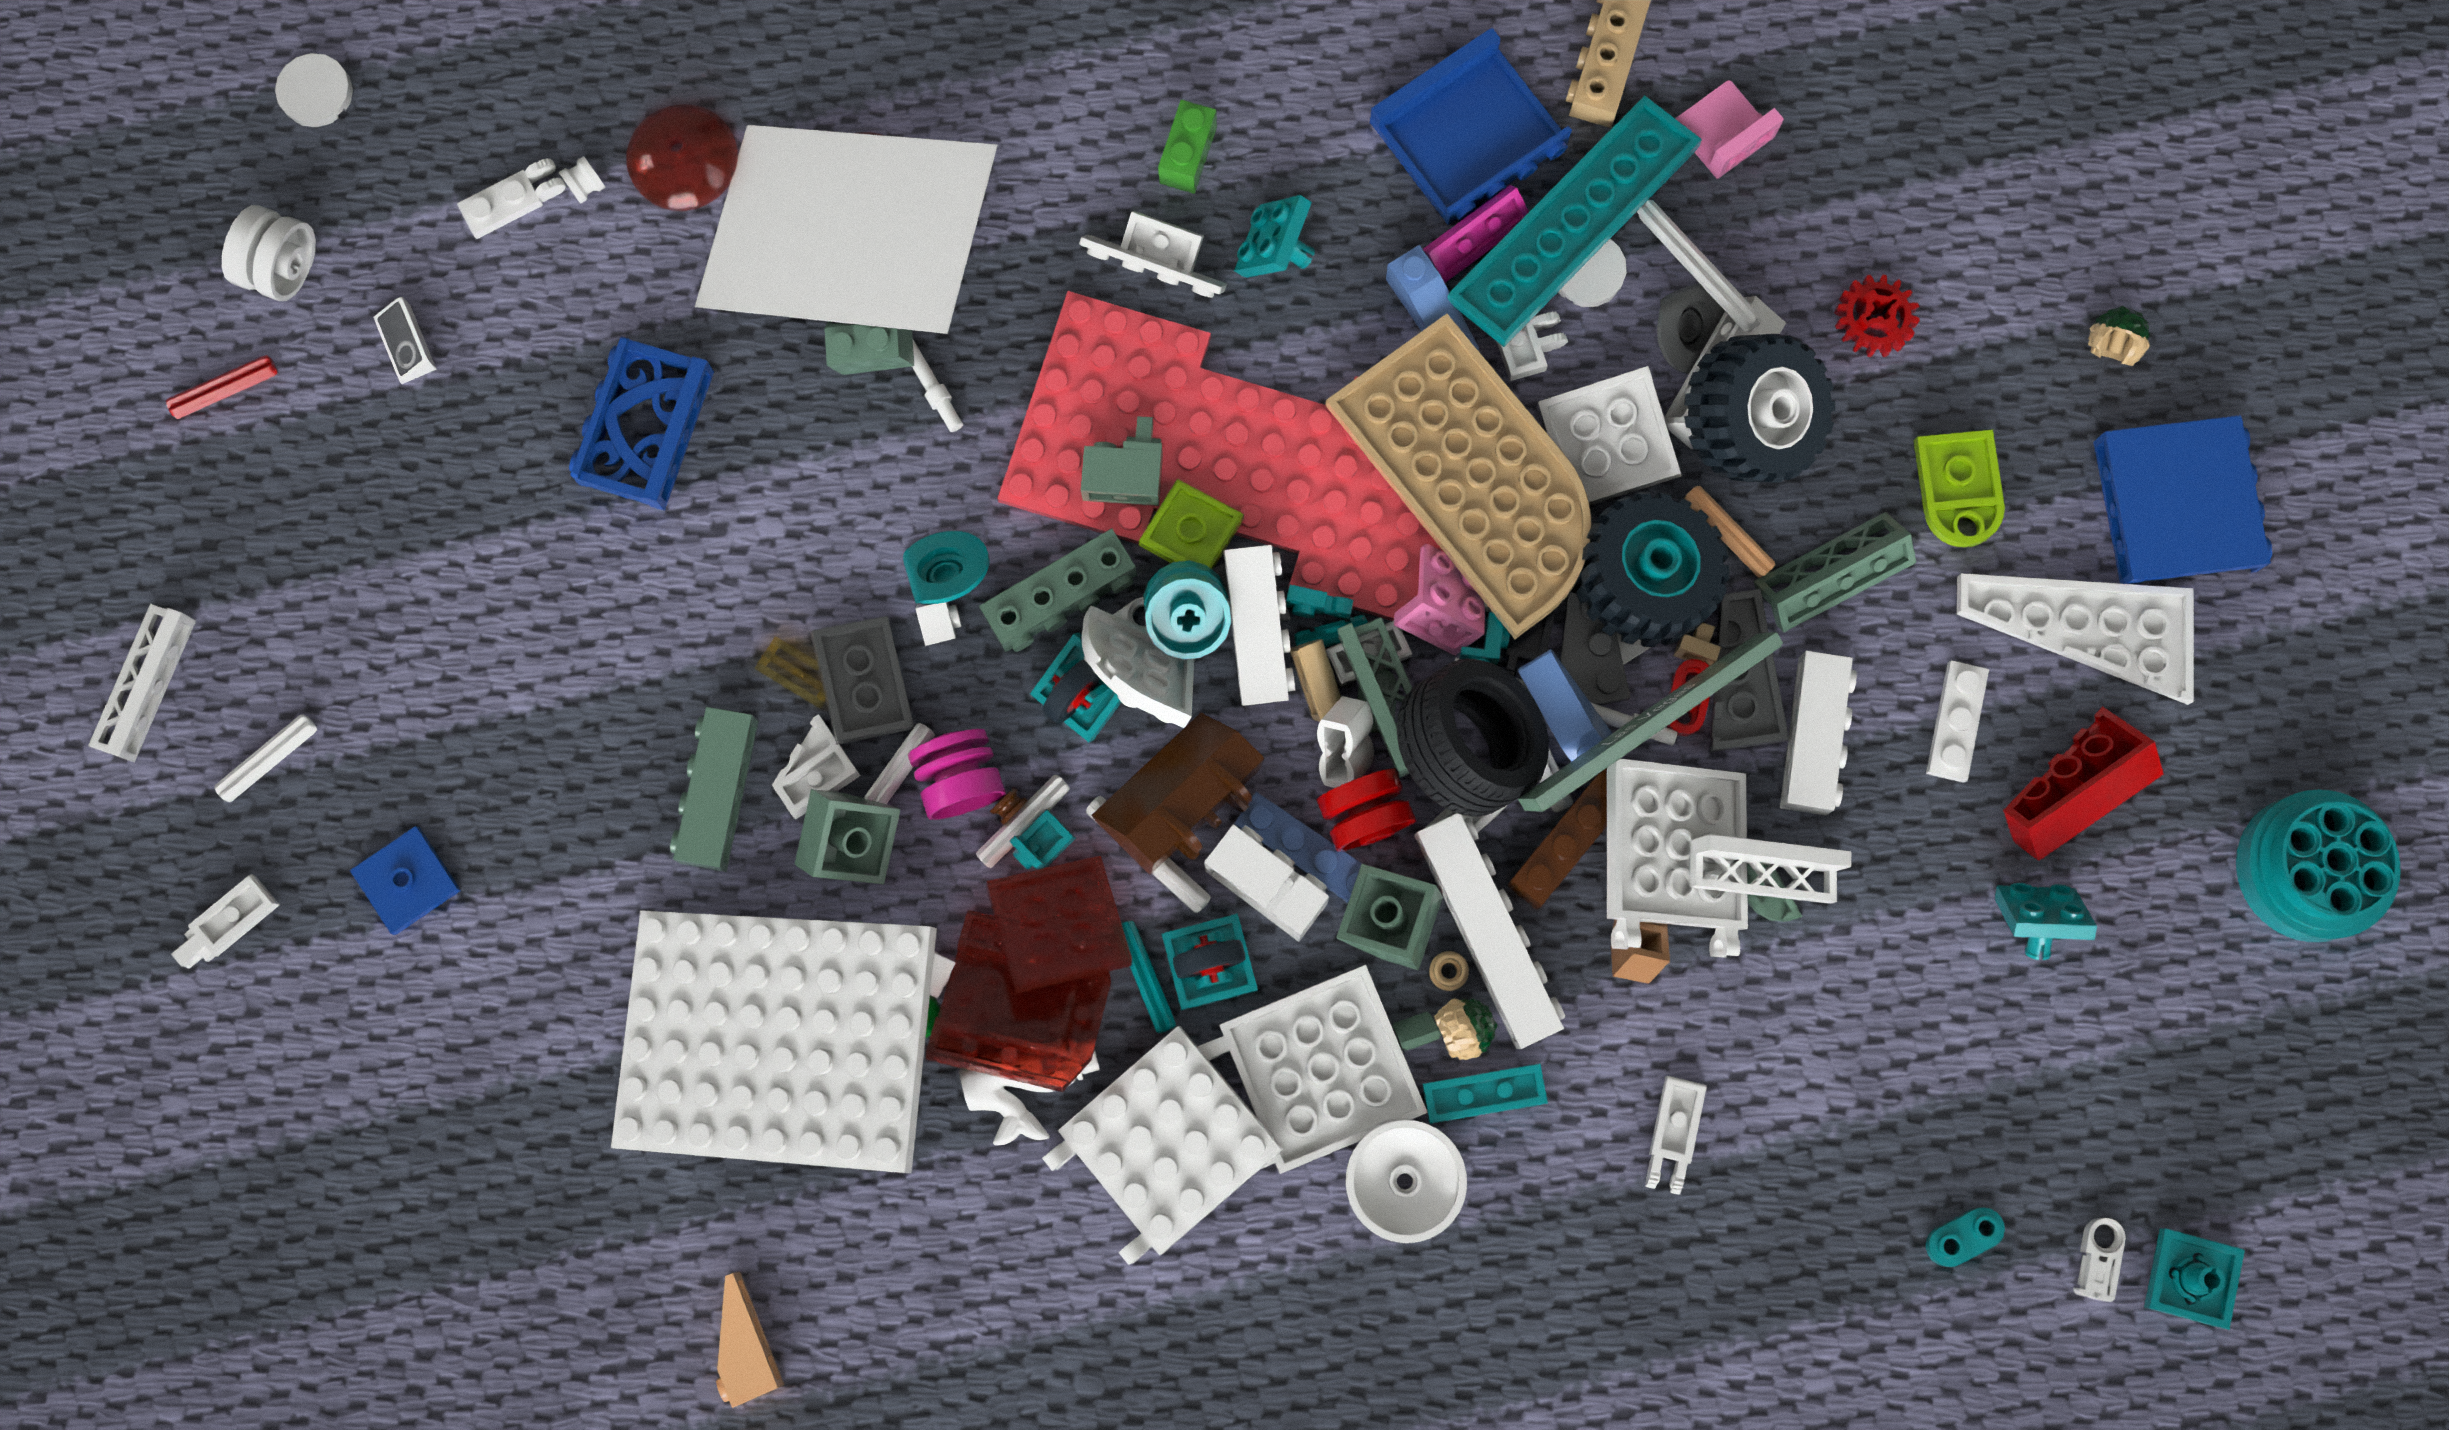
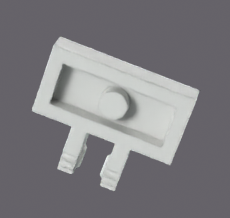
M1556 311L1534 316L1505 347L1497 342L1510 381L1545 372L1548 365L1543 352L1561 348L1568 343L1564 332L1541 338L1537 336L1536 331L1554 327L1561 321Z

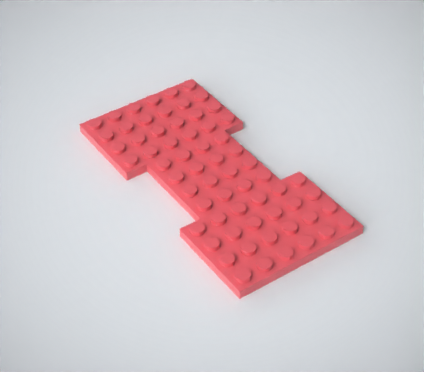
M1067 291L997 498L998 502L1102 534L1112 528L1119 539L1139 544L1141 536L1152 520L1154 511H1158L1175 481L1179 479L1244 514V520L1234 535L1299 554L1291 577V585L1327 592V595L1352 599L1354 600L1352 609L1394 621L1395 612L1418 595L1420 548L1425 544H1429L1441 551L1443 550L1326 405L1201 368L1211 339V333ZM1137 416L1153 417V438L1161 439L1163 449L1159 506L1083 501L1081 479L1084 446H1094L1096 442H1110L1115 444L1116 448H1123V441H1126L1127 437H1136Z

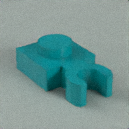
M1290 584L1286 598V607L1292 608L1294 615L1304 618H1314L1315 614H1329L1336 618L1350 620L1354 600L1345 597H1333L1327 595V592Z

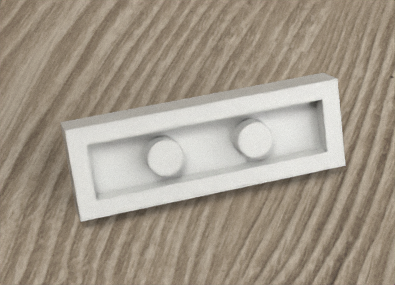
M1952 660L1947 663L1926 774L1963 783L1968 781L1989 669Z

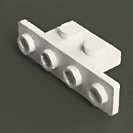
M1136 211L1131 212L1121 246L1092 235L1082 236L1079 245L1088 248L1087 254L1093 257L1108 260L1109 256L1121 259L1123 260L1122 266L1127 269L1143 273L1144 268L1158 273L1157 279L1173 285H1178L1179 280L1193 285V292L1212 298L1214 293H1223L1227 286L1224 282L1193 272L1204 235Z

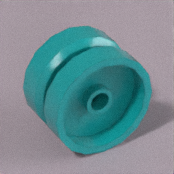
M1191 560L1179 561L1159 569L1149 580L1143 596L1146 629L1154 645L1165 654L1183 660L1201 658L1215 651L1226 639L1231 625L1230 605L1227 589L1215 571L1205 564Z

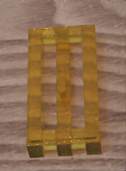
M775 636L755 666V670L821 709L826 700L822 683L775 655V652L779 648L819 672L817 661ZM769 661L773 662L820 692L817 696H814L768 668L767 664Z

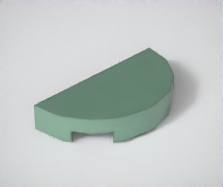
M1747 863V884H1750L1758 875ZM1775 869L1770 876L1780 888H1786ZM1747 894V902L1753 910L1770 921L1788 922L1803 917L1793 899Z

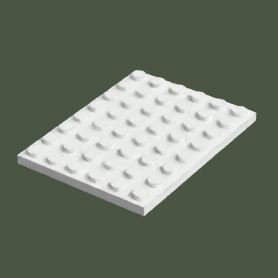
M640 911L611 1148L912 1173L937 928L931 926Z

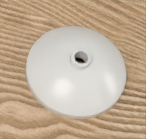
M1398 1120L1373 1129L1357 1144L1347 1165L1346 1191L1354 1213L1370 1231L1390 1241L1415 1243L1438 1235L1455 1220L1465 1200L1467 1174L1460 1152L1444 1133L1423 1122ZM1403 1173L1408 1174L1412 1179V1185L1408 1189H1401L1397 1184V1178Z

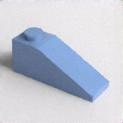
M1420 245L1387 265L1386 281L1421 332L1442 316L1448 314L1475 348L1479 350L1460 311L1447 299L1449 290L1441 275Z
M1552 649L1518 669L1520 676L1560 747L1571 762L1612 734L1609 727Z

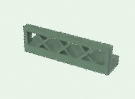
M1885 512L1753 581L1755 589H1761L1762 597L1771 605L1776 625L1783 632H1786L1917 563L1912 536L1910 532ZM1883 528L1891 532L1883 537H1871L1872 534ZM1845 548H1857V551L1849 555H1837L1839 551ZM1813 565L1824 566V568L1817 572H1804L1805 569ZM1779 583H1791L1790 586L1777 593L1771 589V587Z
M1382 617L1356 628L1353 627L1352 623L1337 629L1340 642L1364 698L1371 708L1372 716L1392 763L1396 768L1399 778L1406 776L1410 773L1405 767L1399 751L1397 723L1394 722L1390 711L1395 700L1402 702L1405 698L1398 694L1401 685L1406 695L1412 689V686ZM1378 630L1383 641L1378 656L1364 652L1359 637ZM1386 650L1391 662L1382 659ZM1368 660L1375 662L1373 669L1371 668ZM1380 665L1393 669L1397 673L1398 680L1393 692L1378 685L1375 675ZM1383 695L1390 697L1388 704Z

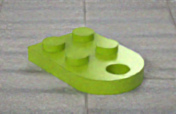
M1993 430L1916 437L1913 442L1924 515L1928 527L1937 538L1951 546L1965 548L1985 542L1998 530L2005 513ZM1968 518L1972 520L1976 525V534L1974 536L1963 535L1958 529L1959 519Z

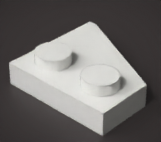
M819 714L813 717L810 722L812 728L801 745L797 743L789 756L788 765L780 771L772 784L795 819L806 813L811 789L837 792L861 776L840 744L836 745L834 735Z

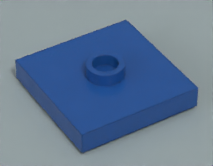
M418 826L413 827L350 870L392 935H397L461 891Z

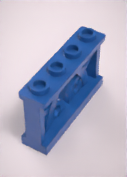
M621 336L618 345L613 346L608 356L609 370L605 381L601 380L596 388L595 401L597 403L593 414L588 415L584 421L582 428L584 438L580 449L575 450L571 457L569 470L571 477L581 486L591 487L665 511L714 371L707 360L694 356L690 358ZM637 360L649 361L654 368V381L648 382L647 375L640 368V376L634 380L629 379L627 375L631 364ZM662 365L686 371L685 378L663 379ZM622 388H624L627 392L620 395ZM661 395H665V403L669 400L676 401L673 411L665 412L662 410ZM652 398L654 412L667 425L665 434H653L643 438L632 450L623 434L619 417L638 403ZM606 432H608L611 441L604 440ZM651 445L659 447L656 458H649L647 451L642 460L639 458L647 447ZM603 452L609 454L608 462L603 464L605 467L616 465L621 458L624 460L621 468L609 476L599 475L594 468L597 456ZM632 469L638 476L647 481L645 489L622 483L621 481Z

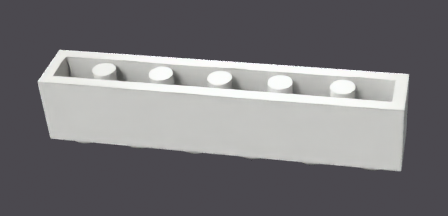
M1457 813L1414 834L1515 1048L1523 1049L1564 1029L1560 1021L1565 1018L1563 1009L1555 996L1549 998L1543 986L1544 983L1548 982L1546 974L1538 961L1533 963L1526 950L1530 946L1529 939L1521 925L1515 927L1508 913L1513 910L1507 893L1504 889L1498 891L1491 876L1496 875L1494 866L1486 853L1480 855L1474 842L1479 837L1471 819H1463L1462 815Z

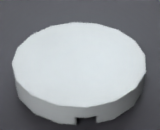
M310 53L296 57L285 65L277 77L275 93L278 104L288 117L302 126L320 127L333 123L339 118L337 115L343 109L347 110L351 103L353 88L350 76L338 61L324 54Z
M1609 239L1558 293L1564 299L1566 297L1568 300L1573 301V304L1581 307H1597L1609 302L1621 289L1627 274L1626 259L1620 247Z

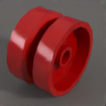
M1396 768L1377 771L1349 781L1316 799L1324 820L1336 821L1344 819L1333 826L1329 832L1337 852H1344L1376 843L1416 822L1409 801L1395 800L1388 802L1403 790Z

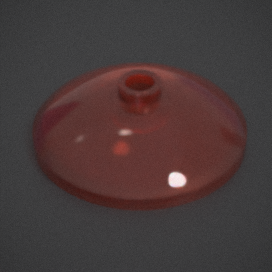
M689 104L668 106L645 118L631 136L626 155L629 176L639 193L654 205L673 211L697 209L716 200L730 185L738 161L737 144L728 125L712 111ZM683 144L679 151H671L673 145Z

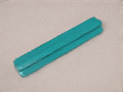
M1132 920L1119 924L1115 927V932L1157 1033L1167 1032L1176 1026V1022L1137 927Z

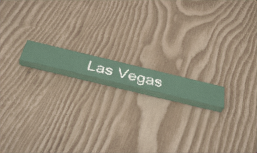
M1769 632L1754 635L1519 797L1518 800L1524 811L1544 812L1782 647L1783 642L1778 633Z

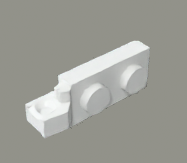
M248 875L188 925L190 929L184 934L188 941L171 955L180 966L191 968L202 958L209 962L223 953L280 904L255 875Z

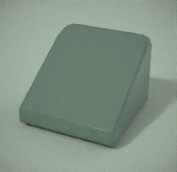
M1428 1012L1393 1024V1030L1403 1052L1437 1041L1441 1036L1436 1023Z

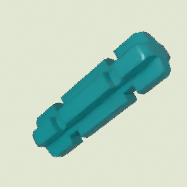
M1359 615L1350 618L1349 622L1346 623L1345 620L1315 627L1313 632H1310L1309 629L1300 631L1294 636L1295 644L1298 646L1313 640L1322 639L1325 648L1341 643L1338 636V628L1350 623L1356 628L1368 623L1365 615Z

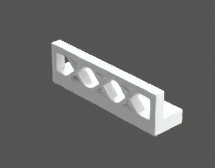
M150 604L88 746L135 763L196 620L176 610L164 609ZM161 616L163 619L154 637L152 628L157 617ZM147 654L140 671H138L136 665L139 658ZM131 690L123 708L121 699L126 691ZM116 725L108 745L103 743L108 729Z
M1713 834L1691 840V888L1831 904L1837 902V871L1851 867V851ZM1703 858L1713 859L1723 871L1715 880L1703 879ZM1726 860L1734 862L1729 865V863ZM1743 862L1748 863L1758 875L1750 884H1745L1734 871ZM1777 867H1783L1793 879L1786 888H1780L1770 876ZM1812 871L1824 872V893L1815 892L1805 880ZM1728 877L1731 882H1727L1724 880Z

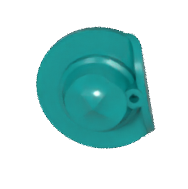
M944 531L924 537L907 548L903 555V563L915 604L945 603L958 599L972 591L983 580L989 568L990 558L985 544L978 537L967 532Z

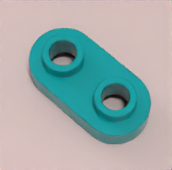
M1973 1208L1933 1229L1926 1240L1927 1254L1933 1262L1940 1266H1958L1999 1244L2005 1232L2004 1222L2001 1216L1990 1208ZM1983 1220L1987 1221L1990 1225V1232L1986 1236L1982 1235L1979 1231V1224ZM1947 1239H1952L1955 1243V1250L1952 1254H1948L1944 1250V1243Z

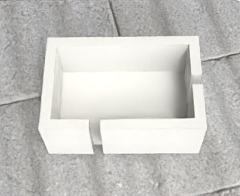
M1233 824L1205 860V872L1299 942L1327 906L1329 896L1325 891L1327 886L1310 873L1305 878L1296 873L1293 867L1295 862L1278 849L1272 854L1263 847L1261 843L1263 838L1248 826L1244 825L1240 830Z

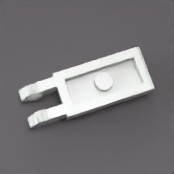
M548 158L539 160V162L529 165L526 171L521 170L457 203L474 237L478 239L543 206V202L565 191L566 185L563 179L558 177L540 184L536 190L532 183L555 171L556 166L553 160Z
M1665 1076L1649 1155L1652 1156L1646 1177V1187L1656 1188L1661 1176L1662 1161L1665 1158L1676 1161L1669 1183L1670 1193L1678 1195L1681 1193L1687 1165L1691 1164L1707 1085Z

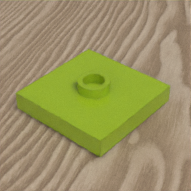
M1177 479L1141 536L1139 546L1170 563L1191 560L1205 564L1213 570L1244 520V514Z

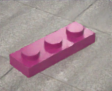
M1507 186L1423 248V251L1441 275L1444 283L1497 245L1529 213L1517 187Z

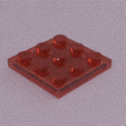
M1101 856L986 881V889L1015 993L1122 969L1132 965V957Z

